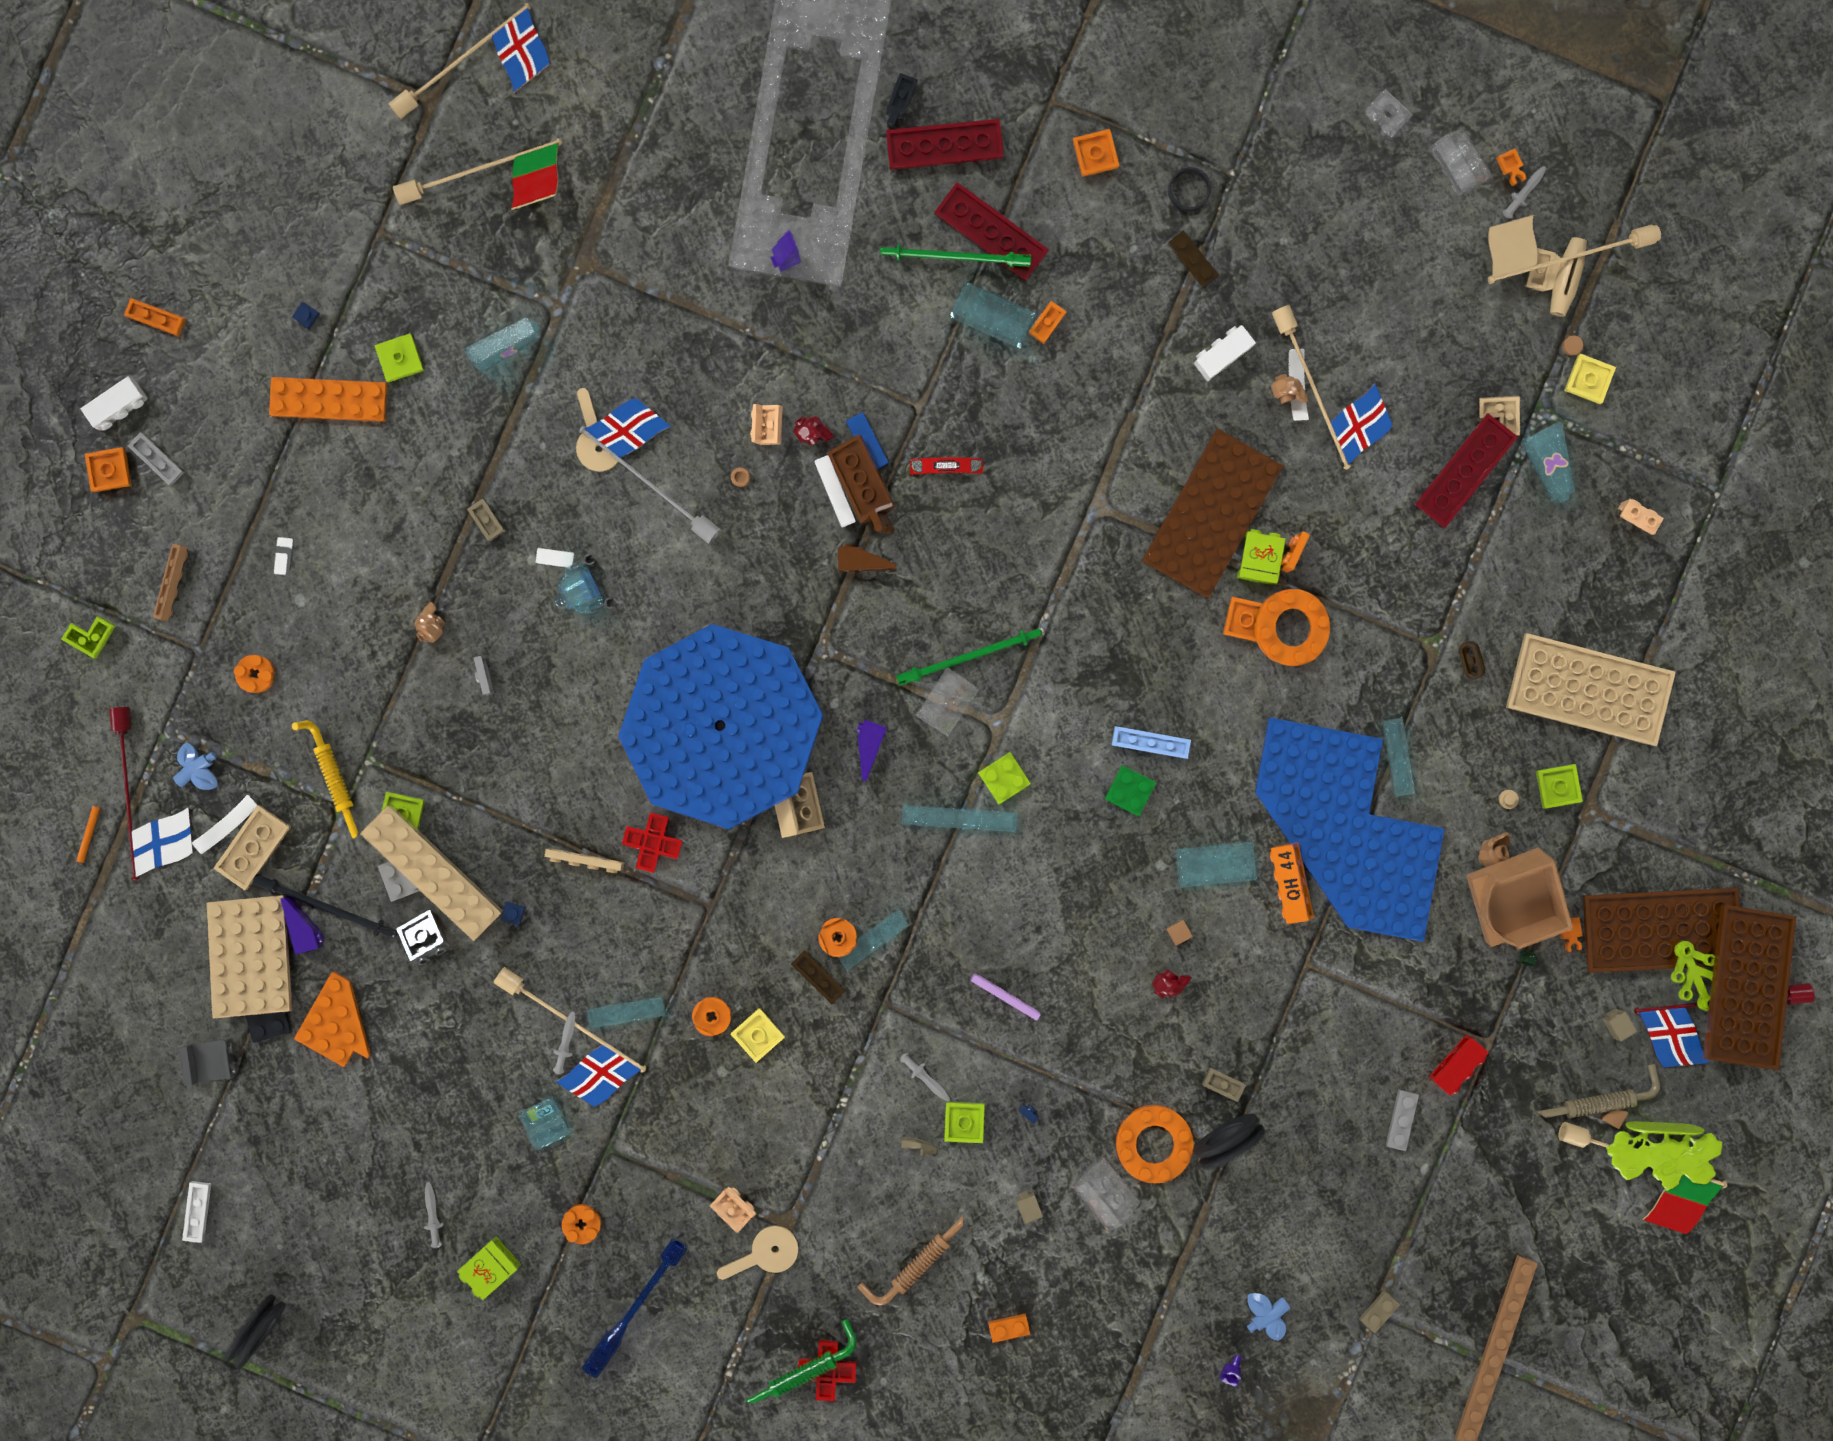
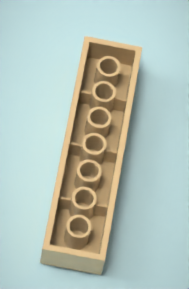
M388 805L360 833L473 941L503 912L497 904L393 805Z

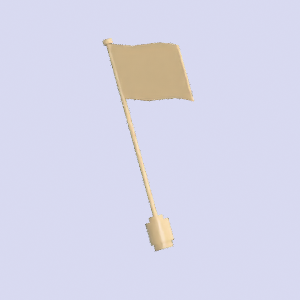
M1533 215L1490 227L1488 233V243L1492 258V276L1488 277V282L1493 284L1496 280L1630 243L1636 249L1652 245L1661 239V231L1657 225L1633 229L1627 240L1537 265V245L1533 232Z

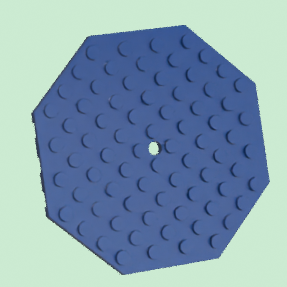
M711 624L644 659L618 737L652 805L731 829L798 794L824 715L789 647ZM718 721L725 722L726 726L723 731L716 730Z

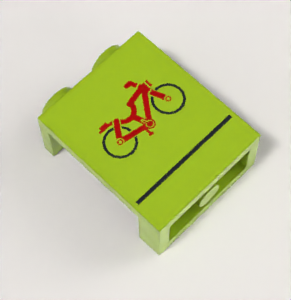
M1251 529L1250 532L1248 531L1244 535L1246 541L1241 568L1237 572V579L1276 585L1278 583L1286 538H1281V535L1277 533L1265 535L1260 530Z
M495 1236L457 1272L459 1273V1278L464 1283H468L472 1288L473 1294L484 1300L521 1266V1263Z

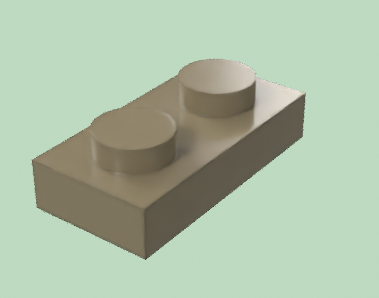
M481 499L467 509L489 542L505 532L484 499Z
M1211 1067L1202 1083L1204 1087L1236 1102L1239 1101L1246 1086L1245 1083Z
M1384 1290L1362 1314L1359 1320L1372 1332L1376 1333L1400 1304Z

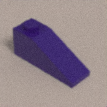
M789 230L771 250L773 256L770 259L774 268L778 267L780 272L801 263L798 247Z
M865 720L864 723L860 722L856 731L859 734L858 742L862 781L865 782L887 729L868 720Z
M281 898L295 954L323 947L324 936L315 923L292 898Z

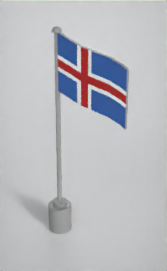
M634 398L620 405L604 419L587 428L584 426L580 428V433L586 434L692 520L691 530L708 544H711L717 538L721 529L704 515L701 517L696 516L695 518L621 459V457L640 448L656 434L671 428L668 423L637 398Z

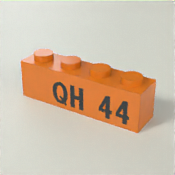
M1299 842L1271 848L1270 859L1275 866L1274 878L1278 881V897L1282 900V916L1286 919V924L1313 919L1314 914Z

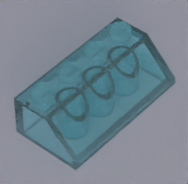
M966 282L951 312V318L1018 348H1021L1036 315L1033 311Z

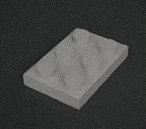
M390 861L378 866L391 902L420 891Z

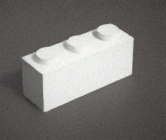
M1242 325L1238 328L1235 326L1226 333L1227 337L1223 340L1218 338L1211 344L1212 348L1206 351L1204 349L1196 356L1197 360L1194 362V365L1207 382L1256 344Z
M127 376L80 409L92 427L101 431L110 428L116 420L125 418L132 409L141 407L148 397L137 381Z

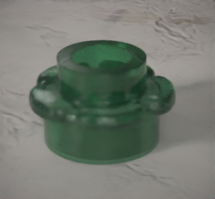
M1524 951V953L1519 955L1521 957L1520 963L1527 966H1535L1536 961H1539V959L1531 951Z

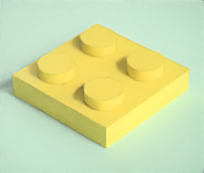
M1579 354L1564 391L1601 404L1616 367Z
M761 1008L756 1010L731 1033L755 1063L785 1038V1035Z

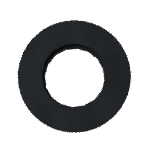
M1250 1113L1234 1118L1203 1137L1192 1150L1194 1156L1200 1159L1199 1164L1201 1168L1207 1170L1222 1166L1254 1147L1266 1133L1263 1125L1258 1124L1259 1119L1257 1115Z
M270 1294L257 1307L227 1349L223 1360L230 1362L237 1356L234 1367L238 1370L241 1369L269 1335L281 1317L286 1303L281 1301L275 1307H272L276 1297Z

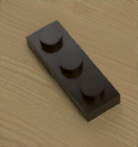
M1184 231L1168 242V246L1202 288L1219 276Z
M805 950L791 963L831 1004L845 992V989Z

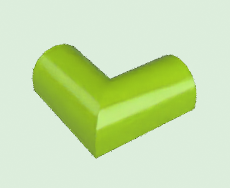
M100 616L96 617L88 632L70 623L61 640L93 659H97L116 625Z

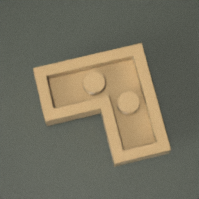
M1520 396L1479 398L1480 418H1483L1487 413L1493 417H1499L1500 423L1514 434L1520 435Z

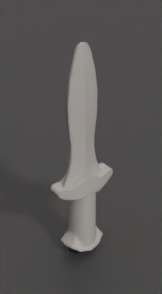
M1546 166L1538 169L1519 193H1512L1514 201L1507 209L1503 210V215L1506 218H1513V213L1519 205L1527 206L1525 199L1540 182L1545 173Z
M573 1011L569 1014L564 1025L561 1045L558 1050L554 1049V1053L558 1055L556 1066L553 1068L555 1074L564 1073L565 1059L572 1056V1052H569V1043L575 1026V1013Z
M905 1053L900 1057V1062L905 1063L913 1071L911 1078L915 1076L920 1078L934 1094L945 1101H950L949 1096L941 1085L925 1072L923 1068L925 1066L924 1063L917 1065L909 1057V1053Z
M427 1182L425 1202L428 1212V1225L424 1226V1229L431 1231L432 1243L430 1246L432 1248H439L442 1243L439 1238L438 1228L442 1227L443 1223H439L437 1219L434 1191L430 1182Z

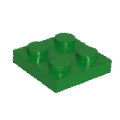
M1121 765L1104 799L1140 816L1156 782Z

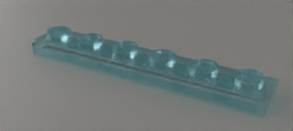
M903 805L901 824L1016 832L1018 813Z

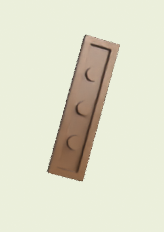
M172 543L153 618L168 621L172 615V604L178 594L177 586L183 575L182 567L188 556V547Z

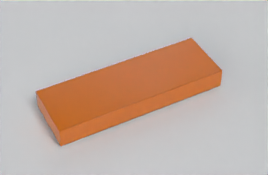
M130 298L124 313L125 317L179 337L186 321L184 317Z

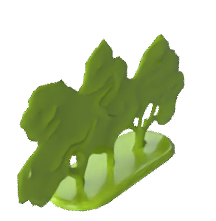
M1630 1121L1626 1123V1127L1642 1133L1632 1138L1629 1133L1620 1131L1615 1135L1614 1143L1606 1147L1608 1150L1607 1154L1612 1156V1165L1620 1171V1174L1626 1180L1638 1177L1647 1167H1652L1653 1176L1657 1180H1661L1663 1187L1668 1191L1679 1185L1683 1175L1691 1179L1692 1183L1708 1184L1716 1175L1709 1161L1721 1155L1722 1141H1718L1712 1133H1707L1700 1139H1694L1691 1135H1700L1705 1131L1696 1125ZM1648 1133L1664 1134V1140L1661 1143H1653L1649 1140ZM1669 1134H1683L1685 1136L1681 1142L1671 1139ZM1641 1139H1644L1643 1144L1635 1149L1634 1145L1636 1142H1641ZM1629 1140H1633L1631 1145H1629ZM1646 1141L1649 1142V1146L1645 1145ZM1689 1141L1693 1142V1147H1689Z

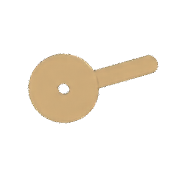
M581 388L578 390L577 396L586 426L589 427L597 422V418L588 390ZM582 433L577 441L576 452L580 462L586 468L596 472H603L613 468L619 462L604 449L601 452H597L596 447L598 444Z
M778 1225L768 1226L756 1235L751 1254L719 1268L717 1276L719 1279H726L756 1264L765 1271L772 1273L785 1271L793 1265L797 1258V1239L785 1227ZM778 1246L779 1251L773 1252L772 1247Z

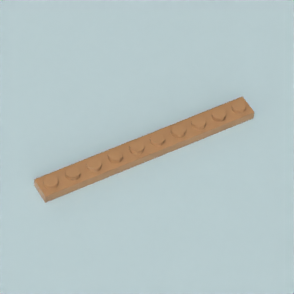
M1519 1255L1516 1257L1455 1434V1438L1458 1441H1477L1538 1264L1536 1261Z

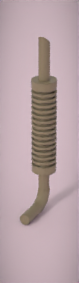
M1647 1065L1652 1083L1651 1089L1647 1092L1635 1094L1631 1089L1565 1101L1563 1107L1536 1112L1545 1118L1564 1114L1568 1118H1575L1636 1107L1637 1101L1650 1100L1660 1091V1081L1656 1065Z

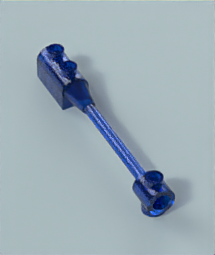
M676 1239L670 1240L660 1255L663 1262L626 1315L609 1332L606 1331L585 1360L582 1369L588 1375L598 1378L620 1347L621 1340L628 1327L627 1325L669 1266L676 1267L684 1256L687 1248Z

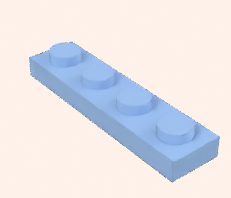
M1115 726L1111 745L1188 759L1191 740Z

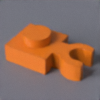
M1516 148L1496 158L1503 174H1510L1509 181L1512 186L1517 184L1516 176L1520 178L1521 182L1526 180L1525 173L1519 170L1523 163Z
M1571 917L1573 929L1561 933V939H1567L1565 949L1568 952H1572L1571 945L1574 943L1577 950H1582V944L1577 939V937L1583 936L1580 918Z

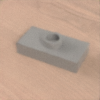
M484 656L474 657L477 670L475 678L477 683H480L482 694L486 696L494 694L486 658Z

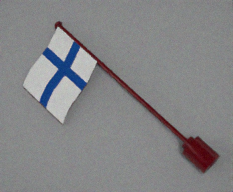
M129 707L109 708L111 731H115V735H120L133 873L131 879L137 881L139 879L138 876L156 867L180 861L193 853L190 811L188 807L176 815L152 821L135 830L132 829L124 734H128L127 730H131Z

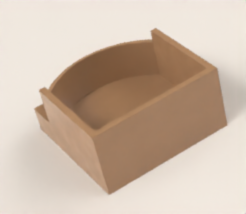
M1540 848L1530 850L1466 875L1485 942L1490 947L1506 942L1519 950L1573 929L1555 861Z

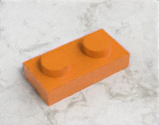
M1050 301L1030 329L1029 334L1044 344L1065 316L1066 311Z
M1026 1313L988 1322L993 1343L1030 1335Z

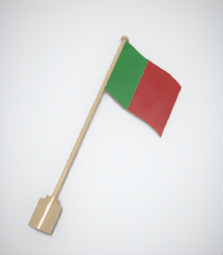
M557 138V141L424 185L421 182L417 183L414 179L393 186V190L399 205L421 199L424 193L423 189L514 159L512 173L514 197L511 207L514 210L556 196L558 188L557 155L558 147L562 144V140Z
M1564 1122L1559 1129L1558 1137L1560 1141L1584 1148L1590 1142L1603 1147L1609 1146V1144L1591 1139L1588 1129ZM1683 1175L1679 1185L1668 1191L1666 1189L1663 1190L1652 1210L1642 1220L1687 1234L1698 1223L1709 1202L1721 1188L1727 1187V1182L1711 1179L1708 1184L1704 1185L1692 1183L1691 1179Z

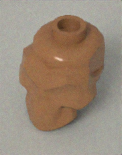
M1282 374L1275 377L1276 381L1271 384L1273 395L1276 399H1280L1281 404L1296 398L1298 401L1305 403L1309 401L1299 379Z
M429 602L424 607L414 623L418 632L417 637L422 642L434 643L443 634L442 627L445 623L438 615L433 614L437 608L432 602Z
M1508 832L1483 841L1478 856L1481 865L1488 867L1509 859L1507 845L1511 844V839Z

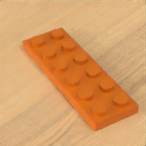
M271 377L269 415L274 417L386 422L388 384L386 382Z

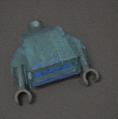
M590 554L585 555L582 562L578 561L566 568L561 582L557 585L560 595L554 598L558 607L566 605L568 610L575 609L577 613L585 614L599 612L603 608L613 609L615 605L612 607L606 605L608 600H613L611 597L601 603L603 598L588 567H593L596 562H586L587 559L592 557Z

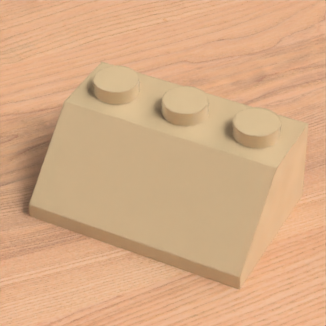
M805 773L798 794L775 805L782 838L825 828L813 773Z

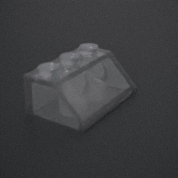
M1464 128L1446 134L1430 146L1433 157L1439 161L1442 166V172L1450 179L1453 190L1459 196L1468 193L1493 178Z
M947 667L916 717L948 737L979 689Z
M1105 1157L1085 1171L1072 1186L1108 1232L1122 1226L1141 1202Z

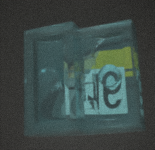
M553 1096L518 1113V1117L524 1125L527 1136L535 1150L543 1148L571 1133Z

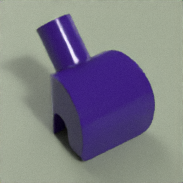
M1235 1355L1232 1364H1225L1220 1374L1221 1381L1237 1387L1241 1378V1368L1239 1366L1242 1357Z

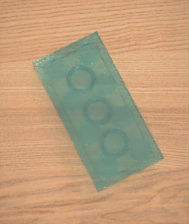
M1252 841L1175 849L1180 888L1257 880Z

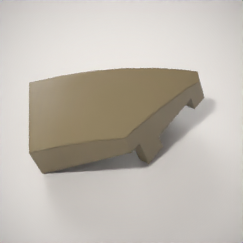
M902 1136L901 1148L921 1149V1156H925L926 1153L937 1154V1147L929 1142Z

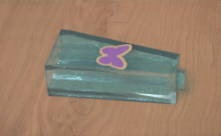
M525 317L463 350L473 366L483 373L540 338L537 333L540 329L534 320L530 322Z
M1560 421L1521 441V444L1551 501L1559 500L1562 503L1571 498L1569 494L1575 492V486L1563 426Z

